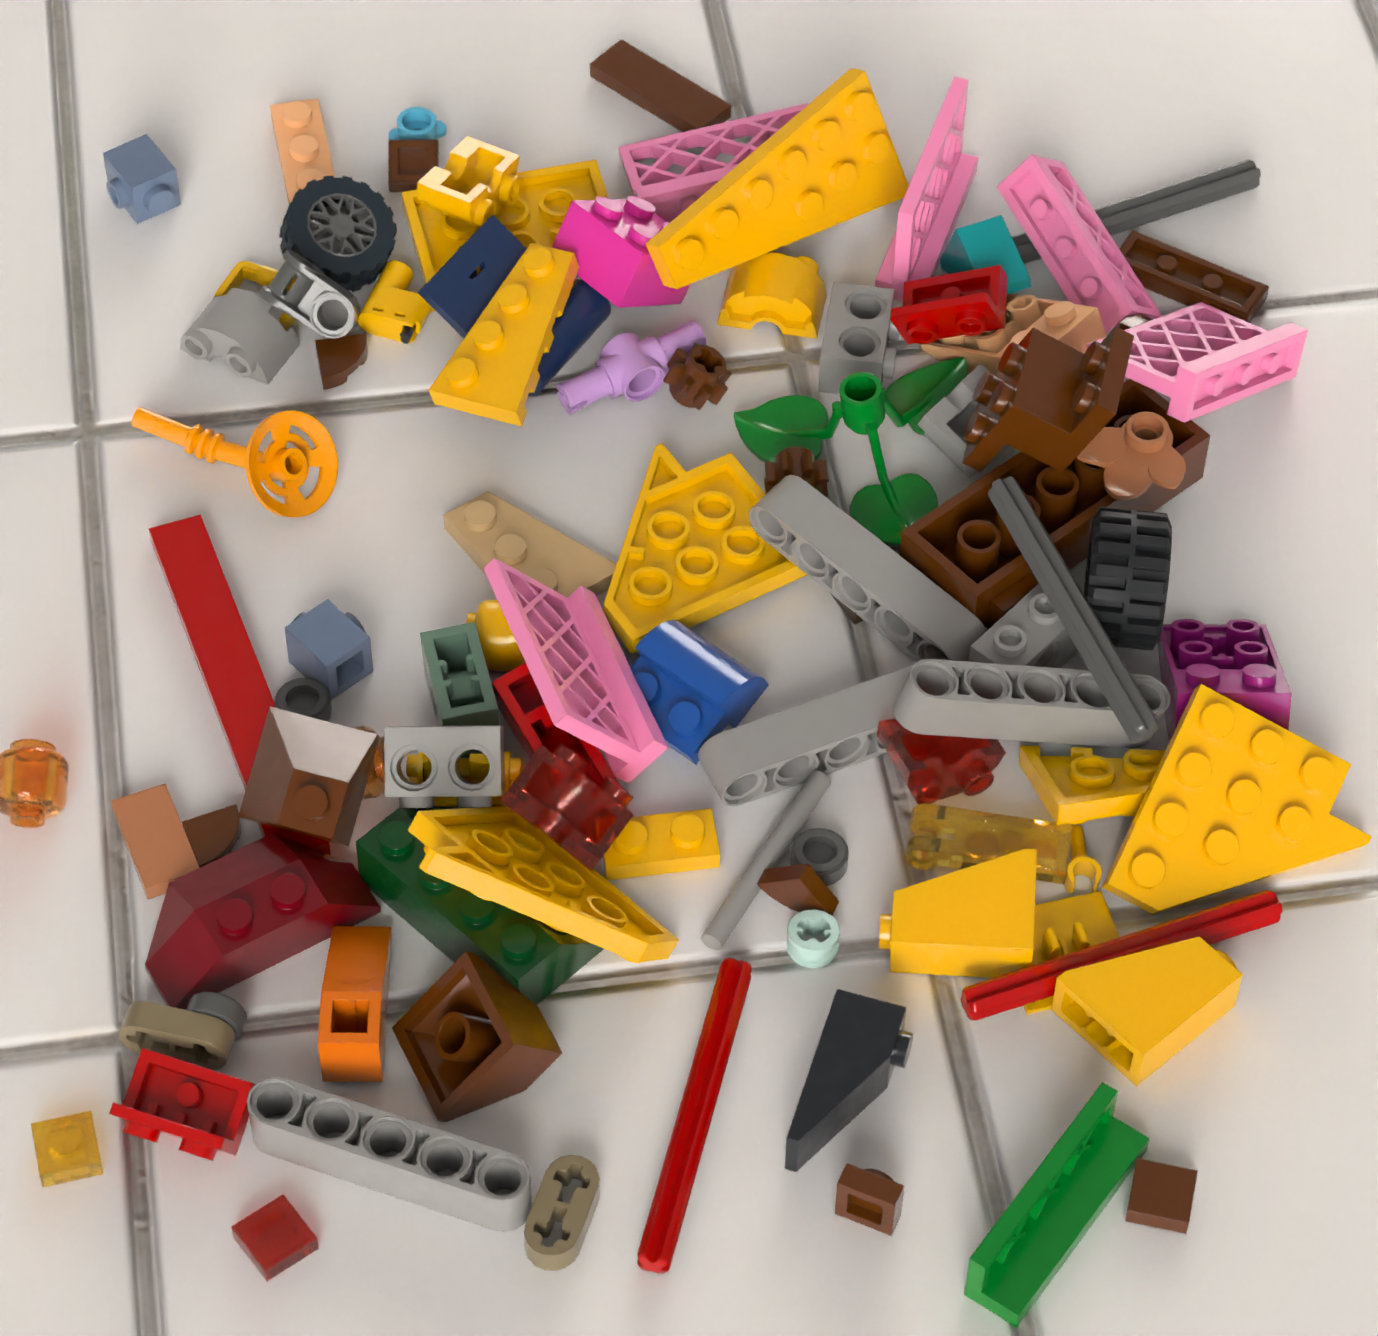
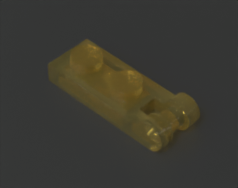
M920 804L914 807L912 811L910 828L914 832V837L910 838L907 842L904 858L908 865L920 870H929L936 866L964 869L1023 849H1037L1036 880L1064 884L1073 825H1057L1056 822L935 804ZM942 833L954 835V840L937 838V836Z

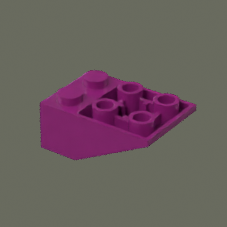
M1178 619L1173 621L1172 624H1163L1160 640L1157 645L1161 682L1167 687L1171 695V703L1165 712L1166 730L1169 740H1171L1194 689L1201 684L1289 731L1292 693L1266 625H1259L1257 622L1247 619H1234L1228 621L1226 625L1203 624L1194 619Z

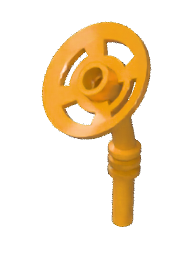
M142 407L136 409L132 418L133 427L185 447L186 454L193 455L195 453V456L201 460L206 457V461L211 464L218 460L245 468L250 488L257 500L266 509L282 517L298 518L316 512L327 502L337 481L338 457L330 434L317 419L301 411H281L268 416L256 427L247 447L225 441L224 434L216 433L214 435L212 429L207 428L204 430L202 425L195 424L193 427H190ZM290 425L304 431L313 441L315 448L311 449L300 436L289 433ZM271 431L273 441L268 444L264 452L259 451L258 448L261 441ZM287 442L293 444L296 448L286 449ZM309 467H320L314 489L304 498L298 488L306 481ZM262 481L265 487L273 494L284 497L285 504L273 499L264 490L260 482ZM273 481H282V488Z

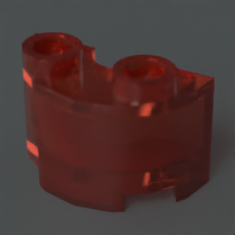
M896 718L879 721L878 739L917 804L922 806L962 792L967 796H975L982 793L993 783L994 775L992 771L1006 754L998 739L917 734L903 728Z
M560 742L554 751L541 745L500 801L531 825L544 831L563 849L593 870L634 816L632 810L628 807L634 796L607 776L602 783H599L583 771L588 763L587 760L566 744Z

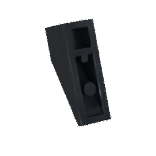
M840 989L836 990L786 1138L785 1169L797 1172L888 1088L894 1066L905 1068L913 1041V1033L904 1031L906 1007Z

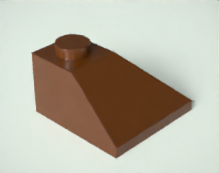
M269 707L238 817L349 847L380 736Z
M467 951L392 1027L437 1120L441 1122L451 1121L524 1092L563 1053L539 1007L475 953Z

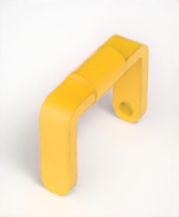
M241 261L235 265L216 291L214 297L216 295H226L231 288H239L245 279L257 282L261 286H269L279 270L265 265L261 266L250 261ZM293 278V280L286 289L287 293L289 292L297 278ZM282 313L279 318V322L285 330L297 320L285 313Z

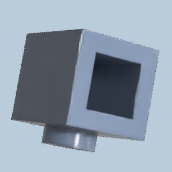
M147 134L103 153L108 194L116 208H124L137 224L181 205L176 168Z
M329 599L310 611L300 613L291 624L285 627L289 663L305 678L315 679L323 683L330 692L331 700L373 672L371 640L361 622L350 612L344 614Z

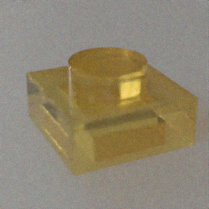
M91 1111L31 1123L42 1187L104 1174Z

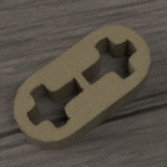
M139 1001L129 1005L120 1026L118 1037L127 1048L140 1054L141 1049L144 1048L214 1070L226 1065L235 1042L236 1034L230 1025L219 1018L157 1003Z
M577 1155L559 1157L549 1165L544 1174L524 1229V1245L527 1258L535 1266L543 1270L556 1271L564 1269L572 1264L579 1255L600 1195V1177L597 1168L590 1160ZM572 1179H579L582 1181V1187H577L574 1190L569 1204L564 1203L562 1186H568ZM555 1221L561 1222L562 1240H556L553 1247L543 1246L542 1238L549 1237Z

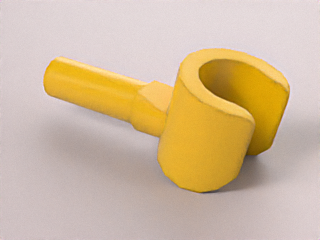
M1079 825L1072 826L1069 829L1072 858L1065 876V890L1073 894L1075 876L1084 875L1092 882V893L1097 892L1102 874L1101 867L1095 859L1088 857L1086 854L1083 827Z

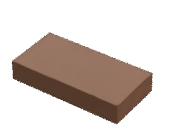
M166 784L111 801L114 817L147 900L166 894L170 882L200 868Z

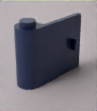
M491 215L417 293L452 328L465 338L527 248L494 215ZM478 267H480L481 271H480V273L477 275V270H476V269H477ZM582 279L574 280L563 314L555 319L552 327L554 339L549 353H543L538 366L540 378L534 393H529L528 395L534 396L539 394L611 314L609 300Z

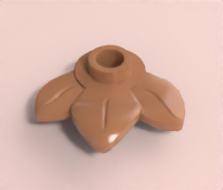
M1153 412L1136 413L1121 428L1104 427L1077 456V459L1082 462L1105 468L1103 474L1105 490L1112 498L1117 500L1138 498L1147 491L1152 482L1167 489H1176L1182 482L1186 472L1184 457L1172 447L1173 434L1167 421L1162 416Z

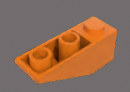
M333 926L321 990L317 1042L323 1082H383L392 926Z

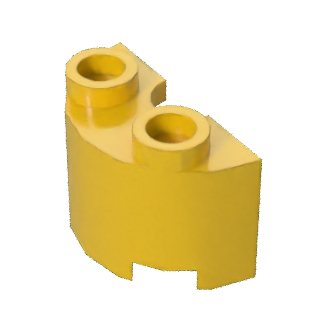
M467 136L450 151L449 159L444 169L434 166L417 182L418 198L421 201L427 202L429 204L428 207H431L433 210L481 227L491 215L496 217L504 204L512 206L516 202L522 187V179L516 176L520 155Z
M766 253L732 267L726 284L717 325L752 330L753 325L756 323L768 321L776 324L781 329L782 334L817 339L827 297L824 281L818 275L819 265L813 259L806 256L792 257L781 253Z

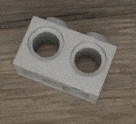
M833 282L820 355L818 392L839 394L841 382L847 376L857 372L871 373L880 380L881 384L883 378L893 379L896 348L888 347L889 341L899 342L900 337L899 331L890 320L894 301V289Z
M504 725L384 727L385 797H399V808L434 807V797L457 796V807H492V796H502L505 794ZM411 750L421 751L430 759L432 766L431 774L423 783L410 782L402 773V759ZM467 750H478L489 761V773L482 782H469L459 772L458 764L460 757Z

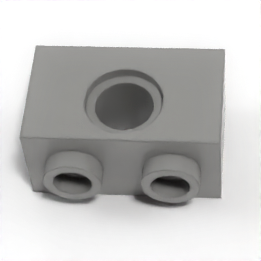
M1038 584L970 646L969 662L1061 668L1078 650L1040 584Z

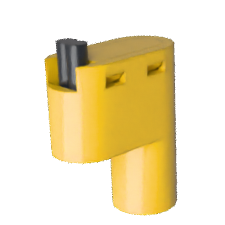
M394 260L389 261L385 265L359 314L358 324L367 333L405 344L414 342L420 333L432 307L418 293L407 291L413 279V272L409 266Z

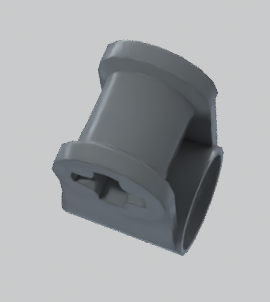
M287 249L283 254L285 262L269 286L261 287L258 292L260 296L275 308L298 319L323 337L339 338L346 335L358 322L360 305L357 298L350 291L327 277L313 263ZM295 275H298L297 280L287 293V287L289 286ZM337 300L345 305L348 311V319L345 325L332 326L324 320L322 307L325 301Z

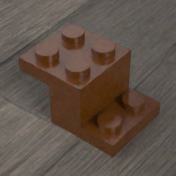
M1115 326L1101 343L1097 341L1092 342L1085 354L1035 328H1032L1019 344L1010 343L999 361L997 370L993 374L986 372L974 390L973 400L978 402V405L963 431L962 438L968 441L962 463L982 472L1007 444L1063 472L1116 415L1134 335Z

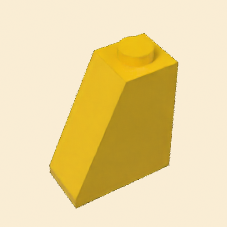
M1023 849L894 891L892 914H881L879 949H890V972L994 978L1032 966L1037 849Z
M1195 937L1065 971L1057 977L1051 1010L1135 1086H1138L1235 1006L1243 974L1237 969L1235 963L1227 954L1220 950H1214L1201 937Z

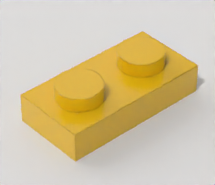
M712 808L598 821V834L606 880L720 867V850Z

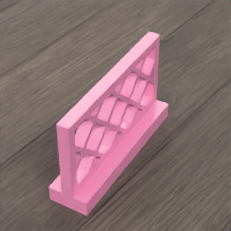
M953 78L899 208L897 229L875 280V287L894 289V299L903 301L904 282L935 277L940 265V258L948 245L977 172L978 157L962 153L969 82L967 79Z
M808 103L618 147L620 160L633 196L647 200L656 208L655 214L666 222H672L803 110ZM743 136L754 137L748 144L733 141L735 138ZM695 147L706 148L700 155L685 152L687 149ZM720 153L735 156L729 163L714 160ZM648 158L658 159L651 167L635 162ZM673 164L687 167L680 175L667 171Z
M1199 302L1124 330L1134 335L1125 377L1170 397L1167 415L1185 423L1295 378L1308 330L1290 322L1267 331L1203 302ZM1104 338L1099 339V340H1096V341L1099 342V343H1101Z
M494 558L483 569L554 726L601 749L614 776L630 783L669 747L595 593L583 586H579L567 598Z

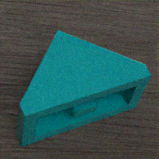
M1002 215L956 229L940 258L941 269L947 274L1001 265L1008 276L1007 295L1031 287L1030 276Z

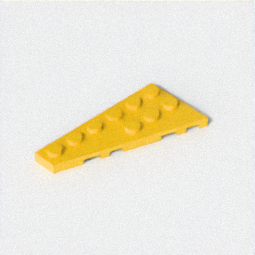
M854 68L849 69L646 243V247L664 286L674 289L682 288L904 198L909 185L866 72Z

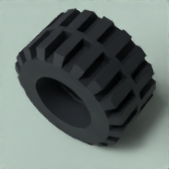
M1100 507L1093 518L1083 594L1114 647L1152 651L1160 640L1167 600L1172 547V526L1167 513Z

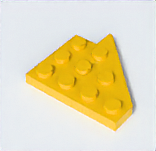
M596 159L518 172L516 176L522 179L520 194L512 206L504 204L496 218L526 248H528L530 243L552 248L573 200H595L599 196L607 198V191ZM418 190L401 192L402 207L423 281L426 284L480 227L431 209V207H428L429 204L427 202L419 200ZM478 267V268L476 269V270H477V275H478V274L480 273V271H481L480 267Z
M663 443L655 446L603 608L612 630L631 654L638 652L635 647L644 636L665 621L678 620L688 628H691L807 575L764 541L752 527L749 520V511L766 494L732 453H728L686 472Z
M1201 684L1194 689L1102 888L1151 914H1155L1359 849L1369 844L1372 836L1329 814L1351 764Z
M517 805L418 811L408 829L412 835L425 845L423 849L426 856L419 866L425 873L470 891L481 899L496 902L543 922L554 930L569 933L616 953L627 961L641 963L668 959L679 941L678 938Z

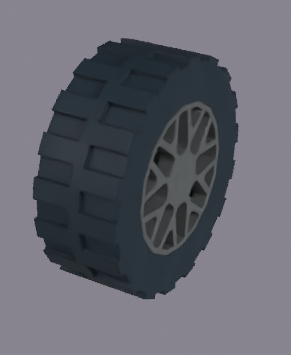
M333 175L324 176L323 179L318 181L314 179L308 182L303 190L300 188L289 204L279 237L282 238L280 244L282 255L289 249L313 263L327 277L346 290H351L352 292L359 291L362 286L366 284L369 286L376 280L393 251L396 242L394 237L397 233V225L393 222L392 218L394 215L390 206L387 207L385 204V198L379 192L376 193L370 189V185L363 181L359 183L352 180V177L334 178Z

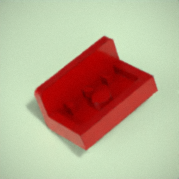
M1001 265L904 282L902 307L891 309L890 320L908 345L914 343L929 344L938 339L961 335L977 336L985 331L1005 328L1008 276Z
M142 1048L123 1104L120 1105L113 1102L109 1114L126 1120L122 1131L124 1133L158 1143L160 1134L163 1132L182 1138L178 1150L214 1161L217 1150L236 1156L249 1119L247 1107L248 1094L255 1086V1083Z

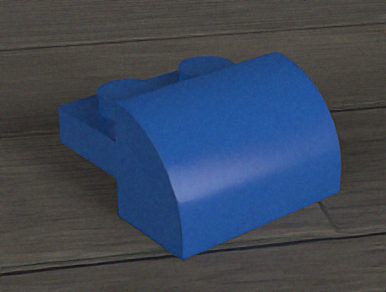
M668 620L659 624L644 636L635 647L640 656L632 665L631 670L667 745L695 765L699 762L698 753L702 745L712 736L722 732L728 724L733 728L737 727L769 686L764 678L678 620Z

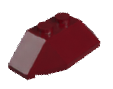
M271 833L169 883L145 962V970L166 1005L185 1010L193 995L201 992L219 993L330 938L333 926H355L381 913V907L353 863Z

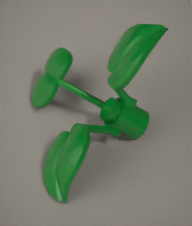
M964 357L925 366L900 377L886 391L875 375L867 372L853 373L847 376L840 384V401L832 403L833 413L830 420L827 410L816 399L804 395H790L770 400L750 410L734 412L735 425L745 446L765 463L775 462L776 455L789 447H803L811 450L816 461L822 452L821 439L833 437L841 418H843L845 425L853 432L860 435H868L880 484L869 485L860 489L851 501L849 515L887 546L900 547L901 532L936 509L938 501L933 487L918 474L906 473L891 481L889 480L877 429L883 423L886 413L895 426L903 427L908 423L914 432L924 435L925 432L917 424L928 411L944 397H947L967 377V363Z

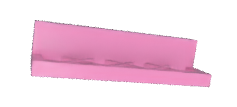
M1031 154L997 186L1068 301L1074 304L1097 307L1106 335L1115 326L1120 328V322L1130 315L1142 314L1152 319L1162 316L1063 162Z

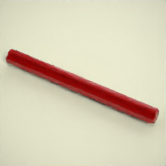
M1264 890L964 987L962 997L960 998L961 1004L967 1017L970 1020L977 1021L1054 996L1057 977L1065 971L1195 937H1201L1209 945L1278 923L1280 914L1283 912L1282 905L1278 901L1275 892Z
M730 957L724 959L720 964L637 1253V1264L644 1271L664 1274L671 1266L751 981L752 967L745 960L738 961Z

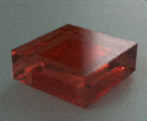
M284 1194L231 1226L233 1238L266 1281H269L319 1249L318 1238Z

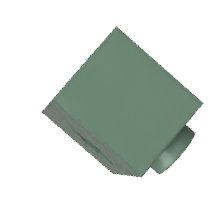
M475 622L421 632L424 673L437 725H500L498 706ZM467 750L461 757L470 756V753L480 754L482 752Z

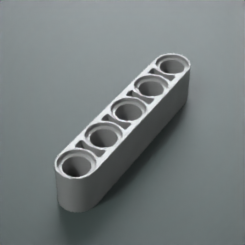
M795 475L785 476L750 509V523L764 541L849 609L856 612L859 617L914 661L940 659L969 662L970 646L987 631L983 623L972 612L808 482Z
M923 659L914 663L910 669L893 708L894 716L903 728L922 735L1120 748H1141L1150 741L1143 740L1134 743L1129 740L1089 670ZM1130 673L1160 723L1171 703V695L1167 687L1152 676Z
M913 665L712 736L700 748L698 758L722 802L727 806L743 805L802 784L814 770L821 771L827 775L936 736L910 732L898 723L893 713L894 703Z
M272 1077L264 1079L255 1084L248 1094L247 1107L253 1142L259 1150L268 1155L496 1231L515 1230L522 1226L528 1218L532 1208L529 1167L521 1157L511 1152L286 1078ZM274 1114H287L280 1119H267ZM332 1132L343 1133L341 1136L336 1138L322 1137L327 1133ZM390 1150L400 1152L392 1157L379 1156V1154ZM445 1169L457 1171L450 1176H438L435 1174ZM501 1188L514 1190L513 1193L504 1196L492 1193Z

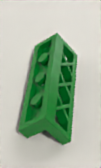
M1104 1082L1097 1088L969 1258L964 1295L1016 1328L1135 1168L1137 1158L1141 1159L1147 1151L1150 1138L1113 1117L1118 1091Z

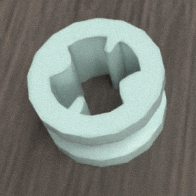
M812 909L799 912L790 920L787 928L788 939L786 945L788 954L793 961L801 966L816 968L829 964L836 957L839 949L840 929L838 922L833 916L825 911ZM807 933L811 937H816L819 934H823V942L820 943L818 940L814 938L809 939L805 942L803 940V934Z

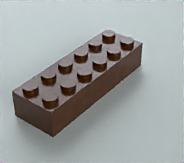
M1128 379L1123 382L1117 413L1105 427L1121 428L1132 415L1139 412H1153L1162 416L1167 421L1173 434L1172 447L1184 457L1186 463L1184 478L1176 489H1167L1152 482L1147 491L1138 498L1117 500L1112 498L1105 490L1103 482L1105 468L1082 462L1076 457L1061 472L1020 451L901 532L900 556L972 612L987 628L991 600L1029 573L1034 575L988 496V491L992 488V483L998 478L1003 480L1011 476L1018 481L1069 570H1071L1088 556L1092 521L1100 507L1154 512L1203 478L1211 435L1192 420L1184 423L1167 415L1169 407L1167 400L1153 389Z

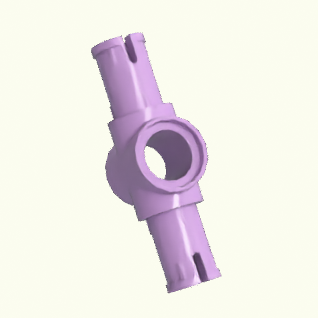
M691 320L680 326V328L658 338L649 336L640 340L634 333L617 335L603 347L599 360L595 362V368L556 385L559 400L570 415L607 396L614 399L624 395L626 399L634 402L645 400L654 395L662 386L665 374L669 371L667 363L675 351L681 348L688 353L694 343L706 345L705 334L695 320Z

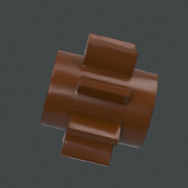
M694 343L688 353L678 348L667 363L670 370L663 381L669 384V391L672 397L685 407L701 410L707 400L717 405L728 390L725 383L732 373L726 369V362L723 356L710 346Z
M789 447L776 455L775 462L765 463V494L774 488L785 476L795 475L808 482L825 497H828L827 482H829L827 461L819 460L815 462L811 450L803 447Z

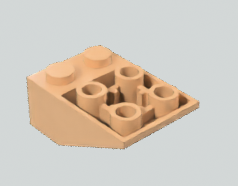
M1008 294L1006 296L1005 328L985 331L977 336L961 335L938 339L932 343L920 345L923 351L940 362L964 357L967 363L968 376L980 364L993 374L997 370L999 361L1008 345L1012 342L1019 344L1032 328L1084 354L1088 343L1102 339L1107 335L1097 307L1074 304L1071 301L1060 302L1036 298L1033 295Z

